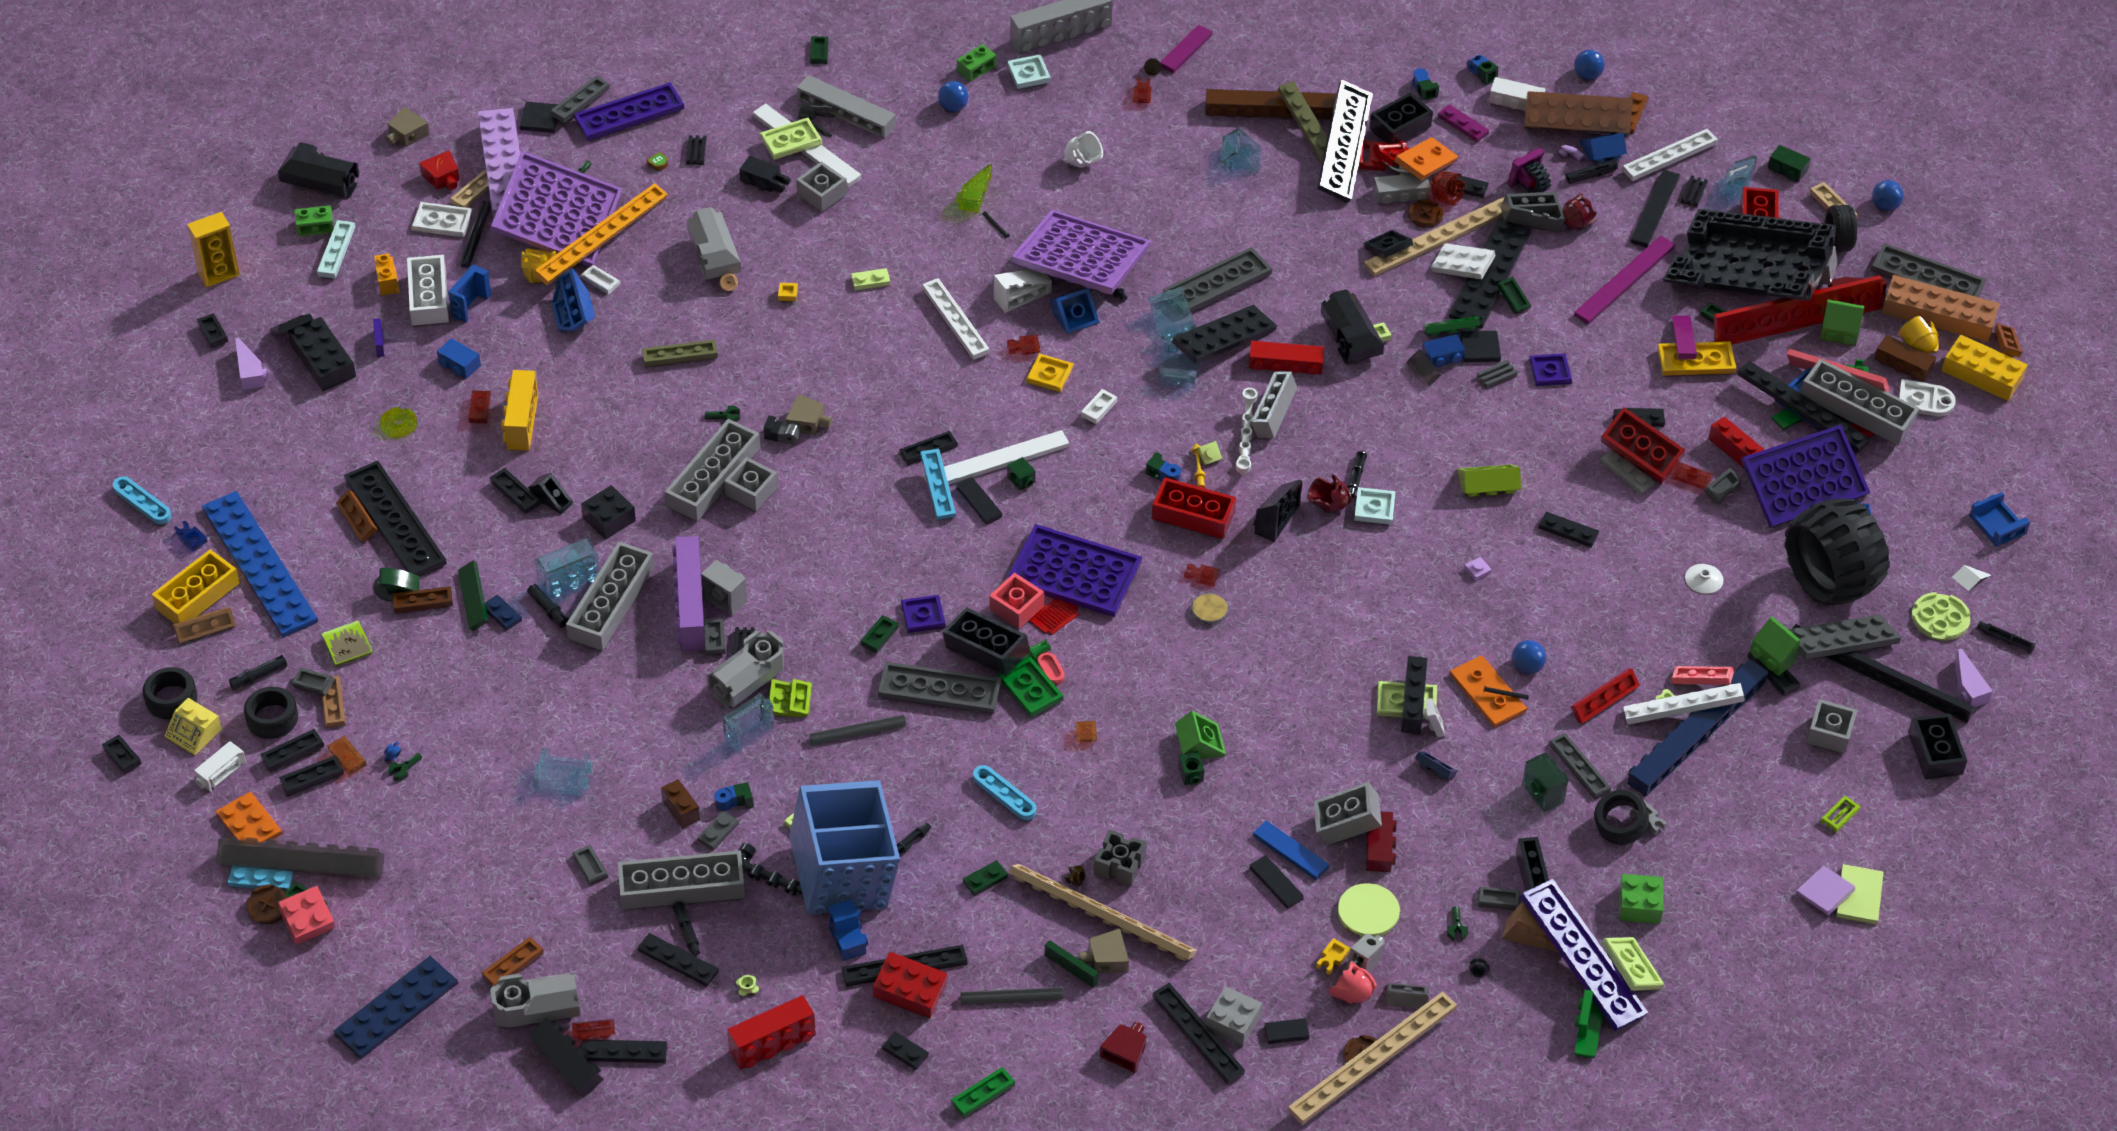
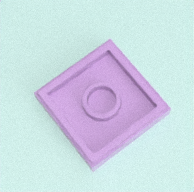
M1823 865L1797 889V895L1829 916L1855 891V886Z

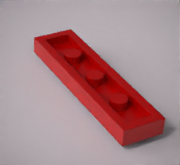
M1626 669L1571 705L1577 722H1586L1639 687L1640 684L1633 669Z

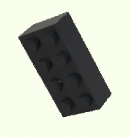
M322 317L288 330L291 347L322 391L356 377L354 362Z
M967 607L942 631L946 648L1005 676L1030 652L1026 634Z

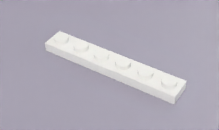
M1705 129L1623 165L1622 171L1631 181H1634L1717 144L1718 139L1708 129Z
M937 278L922 284L923 291L971 358L975 360L990 354L989 347L940 279Z
M1738 683L1632 704L1623 708L1627 725L1744 702L1745 700L1741 684Z

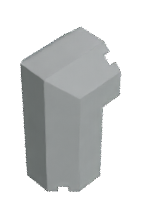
M711 207L696 210L693 213L694 217L687 219V230L697 258L700 260L701 265L699 267L704 280L721 277L726 273L735 274L741 272V262L722 213L720 211L715 212Z
M755 631L745 638L744 648L706 675L707 686L709 689L713 687L715 693H713L714 697L727 708L730 706L734 707L783 671V640L773 631H767V634Z
M574 972L524 980L523 976L519 974L502 976L498 980V984L495 987L493 985L490 989L496 1026L515 1027L539 1023L546 1017L551 1021L580 1016Z

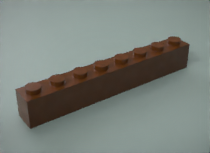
M1206 89L1205 115L1294 118L1278 91ZM1301 92L1317 120L1332 119L1337 93Z

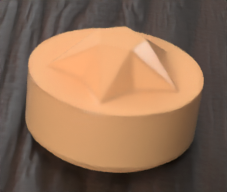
M726 273L720 279V286L724 291H733L738 285V279L734 274Z

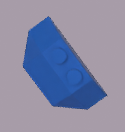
M571 268L558 277V285L554 291L551 303L559 331H575L595 318L589 291Z

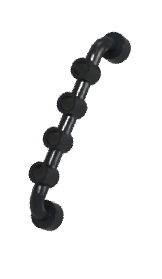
M742 843L738 851L741 850L742 868L749 872L748 876L750 878L756 877L755 880L759 881L763 877L767 879L766 883L769 886L774 884V888H777L780 884L786 887L784 890L788 894L791 891L793 896L797 892L802 894L800 882L797 880L786 879L780 873L767 871L759 864H750L747 859L753 858L756 849L749 843Z

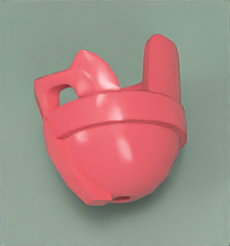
M1350 962L1348 970L1343 971V975L1339 977L1336 986L1330 988L1329 996L1344 1000L1349 1004L1362 1003L1372 996L1377 984L1369 972Z

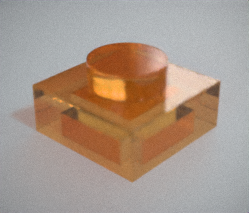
M1096 721L1076 722L1077 742L1097 741Z

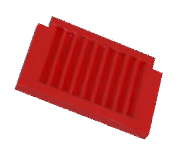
M1054 599L1029 621L1043 633L1049 632L1053 635L1080 615L1077 611L1079 608L1074 604Z

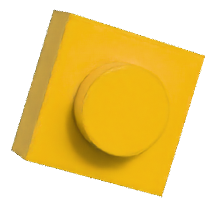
M779 283L778 301L796 302L798 283Z

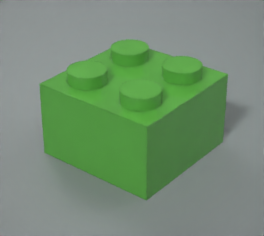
M1622 874L1619 885V921L1660 924L1663 915V877Z

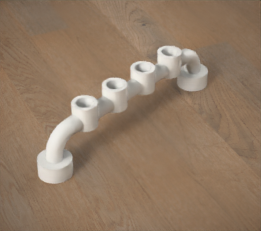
M1253 388L1244 389L1242 394V400L1245 402V414L1242 416V442L1239 448L1241 456L1236 461V470L1241 475H1245L1251 470V461L1248 456L1251 451V443L1249 441L1252 439L1253 403L1257 400V391Z

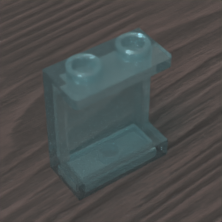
M1183 287L1148 298L1162 342L1170 341L1174 336L1196 328Z
M1165 340L1158 384L1195 388L1199 363L1195 364L1172 341Z
M760 693L723 717L724 741L736 753L743 749L742 737L762 724H765L770 730L774 729V705L771 700L766 699Z
M542 748L534 777L535 791L583 797L584 789L588 790L589 787L588 773L592 774L593 762H590V755L585 754L584 760L551 756L550 749Z

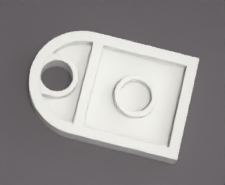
M1901 380L1899 398L1920 408L1919 414L1940 417L1946 416L1953 411L1956 400L1954 394L1949 389L1934 384ZM1946 400L1950 404H1944L1941 401Z

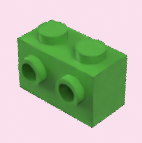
M983 44L957 59V72L969 82L996 67V54Z
M331 205L295 209L298 236L333 232L334 223Z

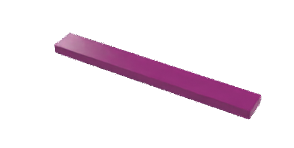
M1659 236L1574 312V316L1589 325L1675 248V244L1665 237Z

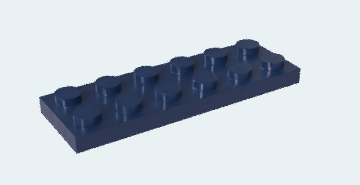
M429 956L334 1029V1035L360 1059H363L458 984V980L433 957Z

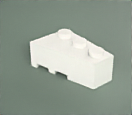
M1033 269L994 275V300L1005 313L1051 293V279L1045 273L1036 272Z

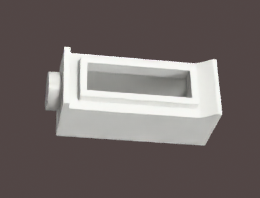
M231 741L228 742L194 770L197 785L211 792L212 787L215 788L237 770L241 764L246 763L244 751Z

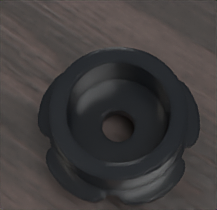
M1482 958L1470 961V972L1476 977L1485 976L1486 972L1490 969L1487 961Z

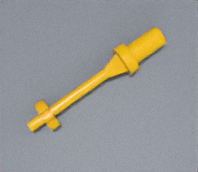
M1195 444L1191 448V452L1196 455L1197 472H1195L1194 477L1197 480V486L1205 488L1204 479L1206 474L1201 470L1200 456L1197 449L1200 446Z

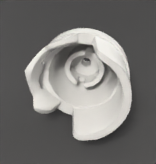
M1087 131L1069 140L1064 150L1065 158L1063 161L1072 166L1084 168L1100 160L1103 157V149L1097 136L1093 132Z

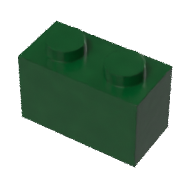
M1779 144L1770 156L1768 169L1799 182L1808 171L1811 158Z

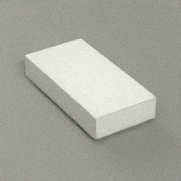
M594 265L581 274V279L608 295L620 285L618 279Z

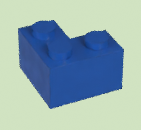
M852 899L828 906L829 930L842 960L845 961L866 954V946L869 945L866 934L861 932L862 927L859 920L861 913L859 907L854 906Z

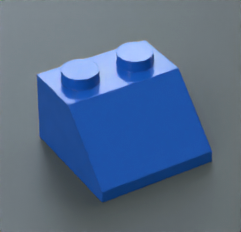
M1624 133L1579 140L1589 161L1595 160V163L1605 162V158L1611 157V160L1622 158L1621 155L1627 154Z
M1080 288L1049 299L1054 316L1066 334L1100 322L1089 288Z

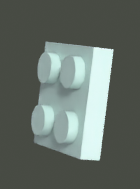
M1041 54L1008 61V68L1017 89L1050 83L1051 81Z
M1358 487L1354 521L1392 525L1396 491Z

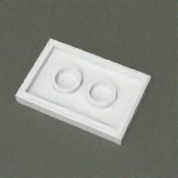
M420 202L411 227L412 231L465 237L473 214V208Z

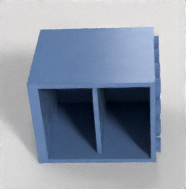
M880 780L800 786L789 838L807 915L828 913V906L852 899L854 906L859 907L860 911L880 910L888 907L900 857Z

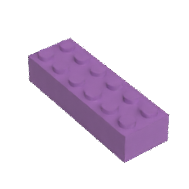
M699 536L675 537L676 545H672L673 557H676L673 558L675 614L677 617L676 632H680L677 633V643L681 644L682 651L705 650Z

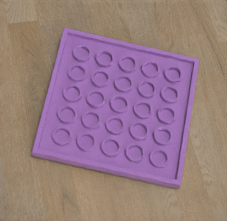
M521 151L490 230L547 252L556 251V254H558L614 213L622 188ZM600 247L581 260L579 264L587 267L594 265Z
M1051 210L1011 256V263L1033 269L1036 272L1048 274L1054 278L1067 280L1070 283H1077L1086 288L1099 290L1104 294H1112L1148 250L1151 241Z

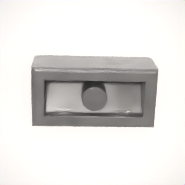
M1387 983L1386 1005L1421 1008L1428 1003V986Z

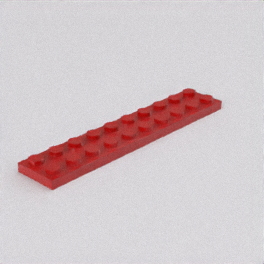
M1878 275L1815 290L1810 301L1782 298L1714 314V342L1730 341L1731 345L1821 324L1828 300L1864 306L1863 313L1882 309L1883 278Z

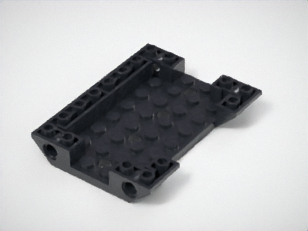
M1698 209L1687 230L1688 244L1682 256H1674L1663 278V282L1810 301L1832 255L1836 225Z

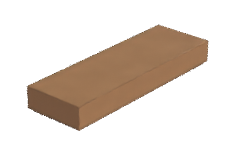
M230 607L173 624L179 644L236 626Z
M340 676L333 677L335 680L327 694L322 695L326 728L346 725Z

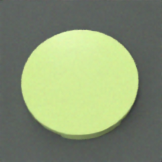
M1932 592L1917 599L1912 609V620L1916 628L1924 635L1936 640L1949 641L1957 639L1966 633L1970 625V612L1967 606L1957 597Z
M1365 883L1355 885L1346 890L1339 900L1338 916L1342 925L1350 931L1359 934L1360 937H1363L1365 934H1370L1373 937L1377 935L1384 936L1390 932L1399 919L1400 907L1396 897L1388 889L1376 884Z

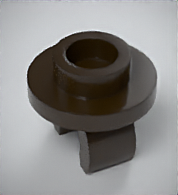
M1150 58L1145 62L1144 70L1149 75H1157L1161 70V63L1156 58Z
M1080 865L1069 867L1070 874L1063 875V878L1067 883H1072L1075 886L1081 885L1086 877L1084 868Z

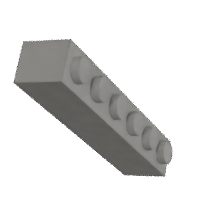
M810 75L797 86L798 100L812 106H831L832 110L823 111L885 138L896 126V114Z

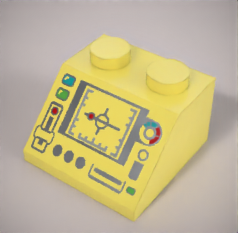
M187 698L174 711L165 733V738L191 754L196 755L222 730L219 716Z

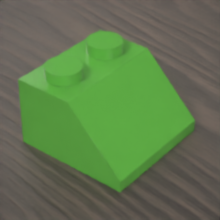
M1828 300L1820 339L1856 346L1864 306Z
M1771 616L1752 640L1750 653L1778 676L1794 665L1800 639Z
M1190 711L1175 722L1176 734L1179 738L1180 749L1183 754L1199 752L1201 759L1226 755L1218 723L1194 711Z

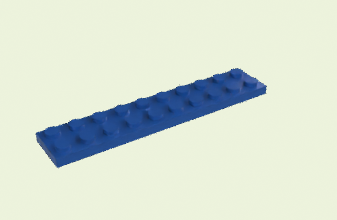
M232 492L202 505V510L281 636L285 637L317 623V616L238 492Z

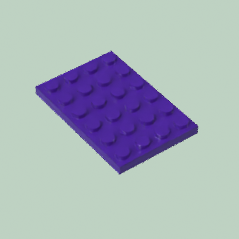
M1842 425L1741 458L1770 528L1794 520L1805 509L1819 502L1839 498L1857 499L1870 494V490Z
M1035 524L1008 578L1013 573H1016L1044 591L1046 596L1115 617L1139 569L1142 557Z

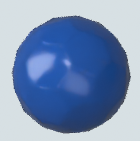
M1595 50L1580 52L1574 61V69L1577 75L1585 80L1598 78L1605 68V61L1602 55Z
M950 81L940 87L938 101L946 111L957 112L967 105L969 95L963 84Z
M1893 180L1879 182L1872 191L1873 203L1883 211L1897 209L1904 199L1902 187Z
M1524 640L1519 642L1512 651V663L1523 674L1537 673L1546 663L1545 649L1537 641Z

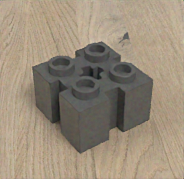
M1108 830L1103 841V849H1099L1094 859V875L1106 879L1113 876L1116 877V882L1132 887L1138 868H1141L1146 857L1147 842L1133 837L1129 841L1124 839V834Z

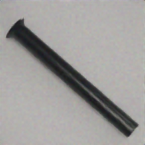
M986 211L982 213L1004 238L1010 236Z
M1486 686L1483 689L1484 692L1526 700L1529 698V695Z

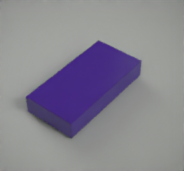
M375 318L373 319L376 353L377 357H383L384 343L381 319Z

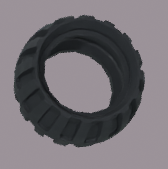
M1830 499L1814 504L1801 512L1785 531L1786 540L1784 545L1788 556V563L1794 573L1793 575L1805 593L1809 594L1814 601L1822 602L1823 605H1839L1858 600L1873 591L1888 575L1887 570L1890 567L1889 549L1886 545L1883 531L1879 528L1874 516L1867 511V508L1863 504L1857 503L1854 499Z

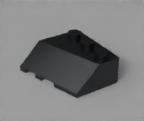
M1302 480L1280 485L1256 510V518L1253 522V526H1255L1254 534L1272 542L1277 540L1301 504Z

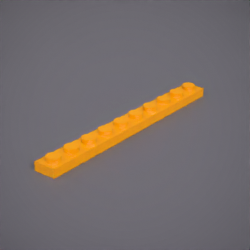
M654 183L538 267L534 275L545 285H549L665 200L668 194Z

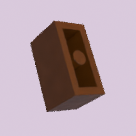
M679 779L661 787L662 801L682 829L700 820L699 806Z

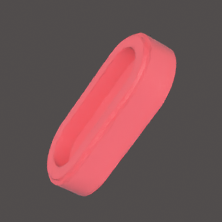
M1049 652L1040 654L1037 658V665L1054 685L1061 684L1064 681L1065 674L1055 655Z

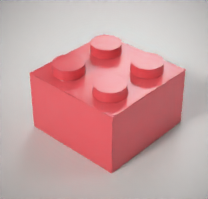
M1013 573L989 595L990 611L1020 629L1044 607V591L1018 574Z
M318 886L279 902V912L295 945L334 929V920Z

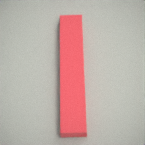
M1789 349L1787 352L1789 363L1805 370L1808 367L1813 369L1817 362L1822 359ZM1822 359L1886 392L1890 390L1885 377Z

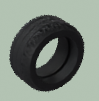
M1850 205L1830 206L1826 211L1824 224L1836 225L1834 239L1836 252L1851 251L1855 247L1857 240L1855 211Z
M166 667L153 672L145 680L143 697L150 713L159 718L172 719L174 711L187 698L195 702L197 701V689L193 677L186 670L177 667ZM168 686H180L185 689L180 696L174 699L162 700L155 697L161 689Z
M270 686L258 689L248 697L244 705V716L247 727L253 734L264 739H275L288 734L294 728L298 721V709L295 698L289 691L281 687ZM270 705H279L286 708V711L281 716L274 719H261L256 716L262 708Z
M1618 789L1609 792L1599 800L1595 808L1594 818L1597 829L1602 837L1611 843L1625 845L1635 842L1647 830L1649 814L1646 804L1633 791ZM1626 805L1638 811L1636 821L1626 828L1617 829L1605 823L1607 814L1615 807Z

